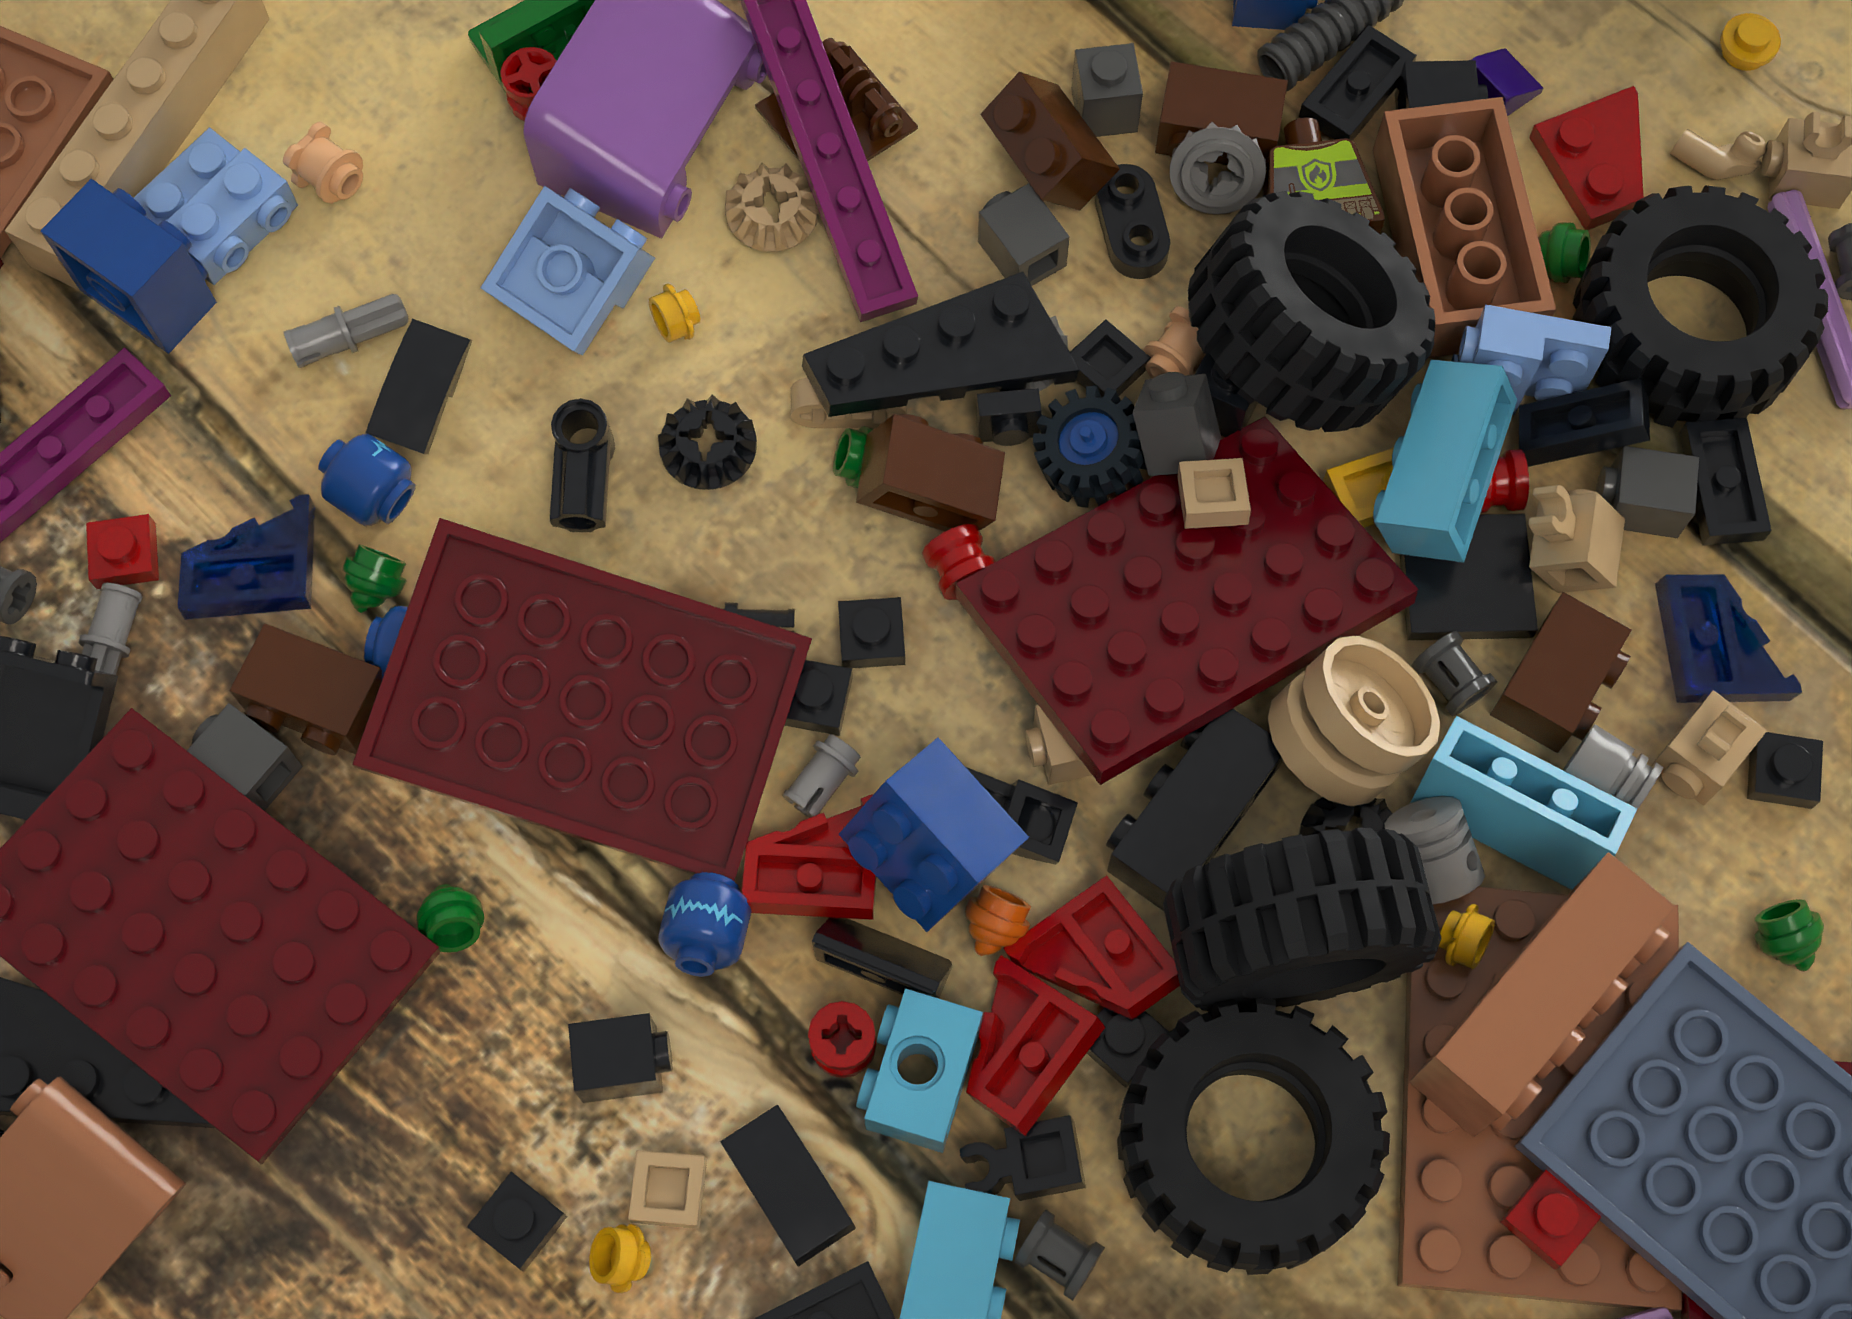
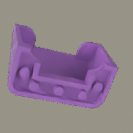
M595 0L535 95L525 118L524 139L537 184L542 187L546 186L565 196L569 188H572L601 207L599 212L662 239L673 220L676 222L680 221L689 207L692 191L686 187L687 176L685 167L733 86L747 90L754 82H763L767 76L748 22L718 0Z

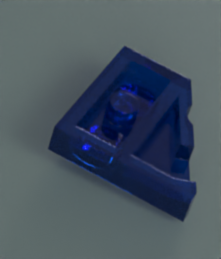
M299 495L289 500L293 509L261 525L257 523L254 517L232 528L227 535L220 539L207 540L181 553L178 608L184 620L311 609L315 507L310 495Z
M1724 574L1665 575L1655 583L1677 703H1701L1713 690L1729 702L1791 701L1802 693L1801 684L1795 675L1792 674L1785 678L1764 649V646L1770 642V639L1759 623L1745 612L1742 606V599Z

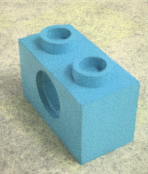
M906 988L899 1007L887 1005L877 1037V1043L887 1046L879 1071L871 1068L867 1069L856 1104L857 1108L867 1110L864 1117L866 1130L940 1153L944 1152L978 1040L983 1017L982 1011ZM922 1054L932 1059L937 1067L934 1077L924 1084H911L905 1081L899 1074L898 1069L902 1061L908 1056Z

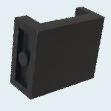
M0 636V814L27 820L103 739L118 675L95 670L98 660L95 657L57 650L55 660L34 656L37 645L35 643Z

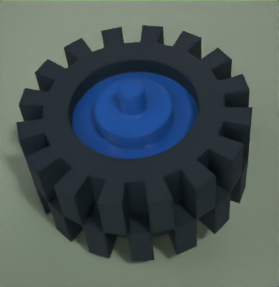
M1086 386V397L1079 398L1076 389L1065 392L1070 403L1062 406L1057 399H1054L1048 405L1053 416L1051 419L1042 414L1036 424L1041 434L1033 433V445L1037 451L1034 454L1052 490L1056 489L1059 497L1066 502H1069L1073 496L1077 506L1088 508L1090 498H1095L1097 505L1100 506L1108 501V494L1115 492L1118 496L1126 492L1125 485L1128 482L1133 486L1143 482L1144 479L1140 469L1147 470L1133 416L1134 405L1126 396L1120 400L1118 392L1107 387L1104 396L1101 397L1097 386Z

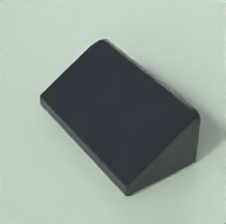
M829 917L816 931L812 939L814 955L817 961L903 995L906 988L940 998L952 969V962L949 959L847 918Z

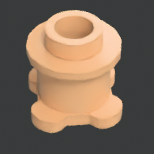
M317 122L310 127L303 139L286 150L283 163L292 170V183L299 188H304L311 184L316 188L318 197L324 202L334 203L341 199H348L357 192L363 181L362 157L356 151L350 149L343 150L332 142L329 138L331 128L323 122Z
M1176 306L1171 311L1169 317L1172 321L1164 328L1165 333L1158 341H1150L1143 349L1151 357L1146 363L1145 368L1152 379L1168 372H1179L1184 374V376L1195 375V371L1205 356L1197 342V331L1199 329L1191 326L1189 311L1183 307Z

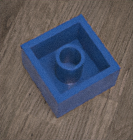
M90 179L40 232L81 292L169 354L217 303L205 282L209 274L189 254L188 250L192 247V244L178 228L166 220H163L159 225L155 224L145 217L146 211L130 194L120 188L111 193L99 183Z
M939 737L888 778L838 834L847 843L853 858L862 867L871 870L893 894L898 908L906 916L916 920L926 932L975 890L1029 838Z

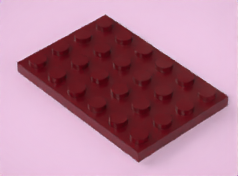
M1266 416L1247 425L1241 431L1238 430L1220 440L1213 459L1243 458L1251 508L1248 525L1185 529L1178 474L1156 475L956 583L957 600L1099 785L1309 665L1337 638L1359 636L1415 603L1419 589Z
M439 518L352 765L355 768L693 875L702 872L716 873L728 877L735 882L812 638Z
M133 708L120 719L0 848V957L261 1165L440 954V949L435 943Z

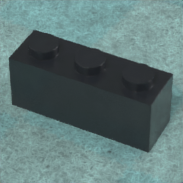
M1234 709L1229 710L1184 737L1180 746L1186 749L1187 753L1175 769L1166 763L1159 769L1143 794L1151 800L1137 819L1127 814L1115 828L1106 843V846L1113 850L1107 872L1163 911V902L1171 883L1178 877H1184L1185 872L1193 867L1204 866L1210 863V860L1215 857L1282 764L1283 759L1272 741L1271 734Z

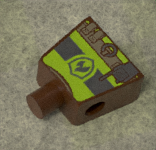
M1299 118L1289 122L1283 130L1286 145L1275 146L1269 150L1266 161V175L1262 186V196L1287 191L1289 195L1290 193L1301 191L1312 193L1315 200L1320 201L1328 198L1340 203L1342 210L1350 214L1357 212L1369 220L1368 225L1380 234L1385 221L1384 213L1355 143L1347 138L1322 141L1319 123L1313 118Z

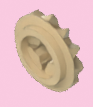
M761 163L757 171L748 175L740 172L737 183L732 190H726L725 215L727 224L739 241L753 249L777 252L795 247L812 233L818 222L819 211L806 176H800L793 172L787 163L782 168H768L765 164ZM771 191V194L775 195L776 200L782 202L780 204V213H778L779 222L774 223L773 217L769 215L766 207H761L764 205L766 192Z

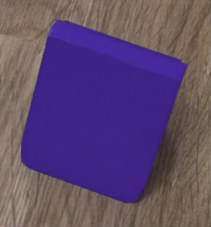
M1506 48L1478 55L1471 59L1476 60L1478 84H1486L1488 99L1503 97L1507 116L1541 94L1544 89Z

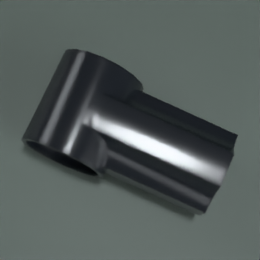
M582 398L569 400L557 409L551 422L555 449L550 523L553 527L567 529L570 532H593L598 528L606 527L609 466L615 451V442L606 415L599 405L591 400ZM590 428L597 430L595 437L587 443L575 444L570 442L574 433L581 429Z

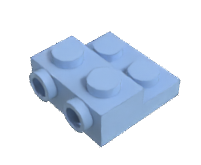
M210 127L134 197L146 211L145 217L157 225L166 220L189 239L192 247L188 250L189 254L205 268L209 274L206 279L213 285L227 273L237 270L245 262L249 252L270 232L279 230L288 221L291 212L298 206L288 182L246 148L241 152Z
M544 186L482 284L481 289L572 351L583 355L615 305L621 308L625 307L655 260V257L642 249L648 238L619 219H616L610 228L594 218L601 207L574 189L569 188L563 197Z
M1485 304L1476 327H1465L1459 354H1454L1451 361L1503 366L1517 398L1513 415H1515L1524 395L1535 397L1536 400L1541 401L1585 391L1609 350L1611 327Z

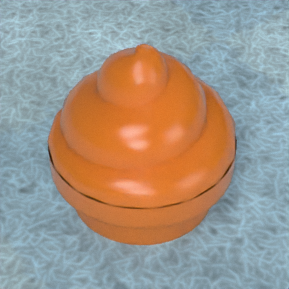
M983 885L978 897H970L965 908V916L970 921L968 926L969 933L976 940L974 945L976 953L980 956L997 953L1002 947L1010 946L1017 942L1020 937L1025 936L1030 927L1026 917L1031 906L1012 893L994 886Z

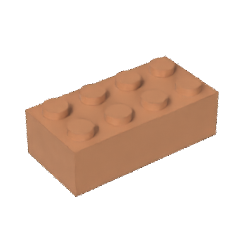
M1503 97L1384 111L1373 146V154L1393 241L1396 243L1395 250L1402 258H1409L1417 269L1416 279L1420 283H1425L1430 294L1428 307L1433 308L1435 313L1434 346L1428 358L1459 354L1465 327H1476L1485 304L1553 317L1556 307Z
M1608 852L1572 889L1409 1083L1472 1137L1478 1135L1490 1124L1498 1131H1501L1512 1118L1516 1120L1542 1090V1087L1533 1078L1537 1076L1543 1080L1555 1066L1560 1067L1583 1041L1586 1035L1578 1030L1576 1026L1578 1025L1584 1030L1598 1014L1602 1016L1628 986V983L1624 980L1640 964L1644 965L1669 937L1670 933L1661 924L1676 906Z

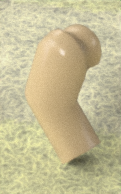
M1687 129L1675 144L1670 155L1710 179L1721 180L1749 175L1761 165L1759 158L1766 152V143L1759 135L1746 131L1740 133L1735 139L1734 144L1717 147Z

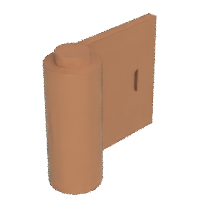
M60 1076L49 1085L39 1078L18 1097L10 1108V1111L17 1118L0 1137V1316L4 1319H67L133 1241L148 1229L186 1185V1182Z

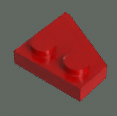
M1634 86L1534 125L1529 138L1584 230H1590L1613 221L1622 211L1633 209L1636 201L1644 198L1638 92Z
M873 794L861 798V806L826 819L825 814L821 813L800 821L795 828L789 831H774L748 841L746 844L742 894L747 898V903L752 910L751 913L873 920L877 877L871 870L862 867L853 858L847 843L838 835Z
M1107 875L1029 929L1026 935L1020 937L1017 942L1003 948L1009 960L1027 972L1131 1020L1180 986L1175 960Z
M1001 955L995 962L993 975L998 982L991 1012H984L979 1032L981 1049L978 1057L972 1063L966 1093L977 1104L1023 1136H1026L1106 1027L1096 1015Z

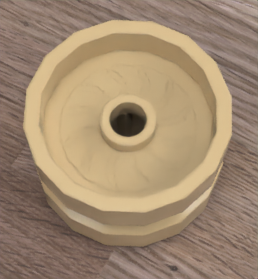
M1360 636L1337 638L1306 667V671H1302L1271 700L1267 718L1272 741L1285 765L1306 787L1329 801L1347 806L1370 803L1390 786L1401 772H1406L1438 742L1440 719L1435 700L1421 677L1401 656L1379 642Z

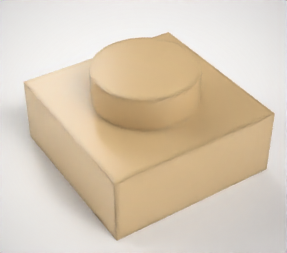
M1243 458L1179 462L1177 478L1185 529L1249 524L1251 508Z
M637 1150L628 1220L636 1224L699 1229L707 1164L706 1157Z

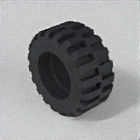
M1705 185L1701 193H1693L1692 186L1669 188L1663 199L1659 193H1652L1636 201L1633 209L1622 211L1611 222L1606 234L1602 235L1576 288L1572 303L1576 312L1571 320L1611 327L1609 350L1597 369L1600 374L1595 382L1602 387L1642 378L1649 393V413L1655 415L1654 423L1673 428L1677 420L1686 422L1746 418L1749 413H1761L1773 404L1780 393L1785 391L1818 344L1825 328L1822 319L1828 312V294L1825 289L1819 288L1826 278L1818 258L1810 260L1808 257L1812 246L1801 231L1795 234L1790 231L1786 226L1789 219L1775 208L1769 213L1756 205L1759 200L1758 198L1743 192L1737 198L1725 195L1726 188ZM1667 276H1686L1700 279L1715 286L1726 294L1738 308L1745 324L1746 337L1731 341H1709L1684 333L1667 321L1659 312L1651 298L1648 282Z
M1287 191L1263 195L1261 198L1252 199L1241 208L1194 268V274L1191 276L1188 286L1189 317L1191 326L1199 329L1197 331V342L1203 353H1210L1215 360L1213 368L1224 381L1229 378L1240 389L1237 393L1250 404L1254 401L1267 408L1266 414L1279 421L1291 419L1295 421L1297 428L1312 431L1322 427L1324 432L1345 431L1369 423L1424 366L1434 346L1435 313L1433 308L1428 307L1430 294L1425 283L1418 282L1415 277L1417 269L1408 257L1402 258L1394 249L1396 245L1394 241L1384 232L1381 235L1368 225L1370 221L1357 212L1350 214L1342 210L1341 204L1328 198L1320 201L1315 200L1312 193L1301 191L1290 193L1289 195Z
M1355 828L1352 831L1335 829L1320 831L1319 834L1308 836L1300 834L1285 837L1281 841L1269 844L1260 843L1245 847L1243 851L1231 855H1221L1211 859L1209 864L1195 866L1186 871L1184 877H1178L1171 883L1163 902L1181 992L1196 1008L1199 1007L1201 1010L1209 1012L1214 1003L1235 999L1238 1007L1251 1006L1255 998L1276 1000V1007L1282 1006L1283 1008L1368 989L1372 985L1381 982L1387 983L1400 978L1401 974L1414 972L1422 968L1423 963H1428L1434 959L1441 941L1419 849L1404 834H1398L1394 830L1389 829L1374 831L1372 828Z
M1255 998L1251 1006L1238 1007L1235 999L1216 1002L1210 1012L1201 1015L1195 1010L1179 1019L1172 1031L1167 1035L1162 1033L1149 1047L1141 1064L1138 1065L1123 1100L1119 1116L1121 1127L1117 1144L1118 1158L1123 1160L1126 1170L1123 1180L1130 1198L1137 1197L1145 1212L1142 1218L1154 1233L1158 1229L1165 1233L1173 1241L1171 1248L1186 1258L1194 1254L1207 1260L1208 1268L1226 1273L1231 1268L1244 1269L1247 1275L1268 1274L1273 1269L1283 1267L1291 1269L1308 1262L1319 1253L1325 1252L1354 1228L1365 1215V1208L1369 1201L1377 1195L1385 1175L1380 1171L1381 1162L1389 1155L1390 1133L1382 1131L1381 1119L1388 1113L1383 1093H1372L1367 1080L1374 1072L1364 1056L1361 1055L1353 1060L1342 1047L1349 1038L1333 1025L1326 1033L1311 1024L1314 1013L1295 1006L1290 1014L1276 1010V1000ZM1232 1075H1250L1267 1079L1289 1092L1305 1111L1314 1134V1156L1305 1177L1295 1188L1286 1194L1264 1201H1250L1237 1198L1211 1183L1194 1162L1187 1142L1189 1114L1197 1097L1209 1085L1221 1078Z

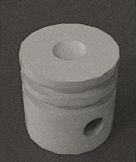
M1594 724L1569 759L1563 771L1638 810L1662 772L1663 766L1655 762L1650 767L1647 765L1649 760L1647 756L1641 753L1637 758L1632 755L1635 750L1634 748Z
M1447 796L1425 798L1398 809L1388 817L1385 822V829L1394 830L1398 834H1404L1418 847L1433 904L1458 899L1482 884L1485 873L1460 800Z

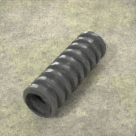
M1325 0L1324 3L1315 6L1311 13H1306L1299 18L1298 23L1291 24L1285 29L1284 33H1279L1272 38L1271 43H1266L1258 49L1257 59L1259 68L1266 77L1288 80L1286 91H1289L1296 86L1297 81L1304 80L1310 75L1311 71H1316L1323 66L1324 61H1329L1335 57L1337 51L1341 52L1347 48L1350 42H1354L1368 25L1375 27L1377 22L1387 18L1390 12L1399 9L1403 5L1404 0Z

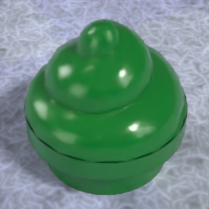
M1562 222L1555 224L1552 230L1542 232L1538 239L1548 279H1552L1556 283H1568L1571 278H1582L1590 259L1591 240L1589 231L1576 229L1574 223Z
M862 426L859 430L846 428L839 439L834 455L833 472L835 476L845 478L848 486L855 488L859 486L866 437L874 428Z
M358 545L354 557H346L343 565V571L346 573L344 577L345 585L352 592L350 598L354 608L358 612L363 613L368 608L382 605L386 598L397 597L406 583V579L401 577L406 563L379 550Z
M446 883L437 886L424 899L416 915L418 931L439 947L440 952L447 953L461 951L473 945L479 938L480 929L484 923V912L479 899L474 894L458 886H451Z
M1802 899L1785 901L1760 912L1755 917V922L1759 929L1755 934V939L1760 950L1768 956L1776 957L1777 960L1785 965H1795L1799 971L1809 970L1815 961V952L1820 947L1824 924L1820 914L1810 911L1807 901Z

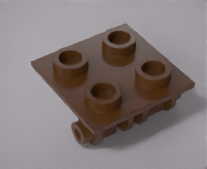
M828 38L822 42L867 161L918 129V125L850 45L847 46L842 41L836 42L833 38ZM775 93L755 104V108L799 160Z

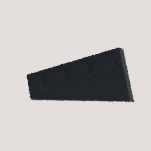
M1024 272L803 354L802 368L828 417L907 406L908 400L939 396L940 401L964 398L967 391L999 387L1000 392L1022 390L1026 388L1027 383L1052 379L1054 385L1076 382L1079 373L1077 364Z
M0 977V1115L16 1116L10 1111L11 1106L37 1079L40 1078L49 1085L53 1080L61 1076L114 1122L215 1128L44 991Z

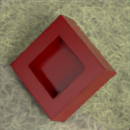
M149 514L86 523L88 578L96 589H101L103 583L129 585L159 580L156 523Z
M1544 1170L1530 1184L1500 1223L1555 1270L1566 1262L1600 1220L1601 1216L1549 1171Z

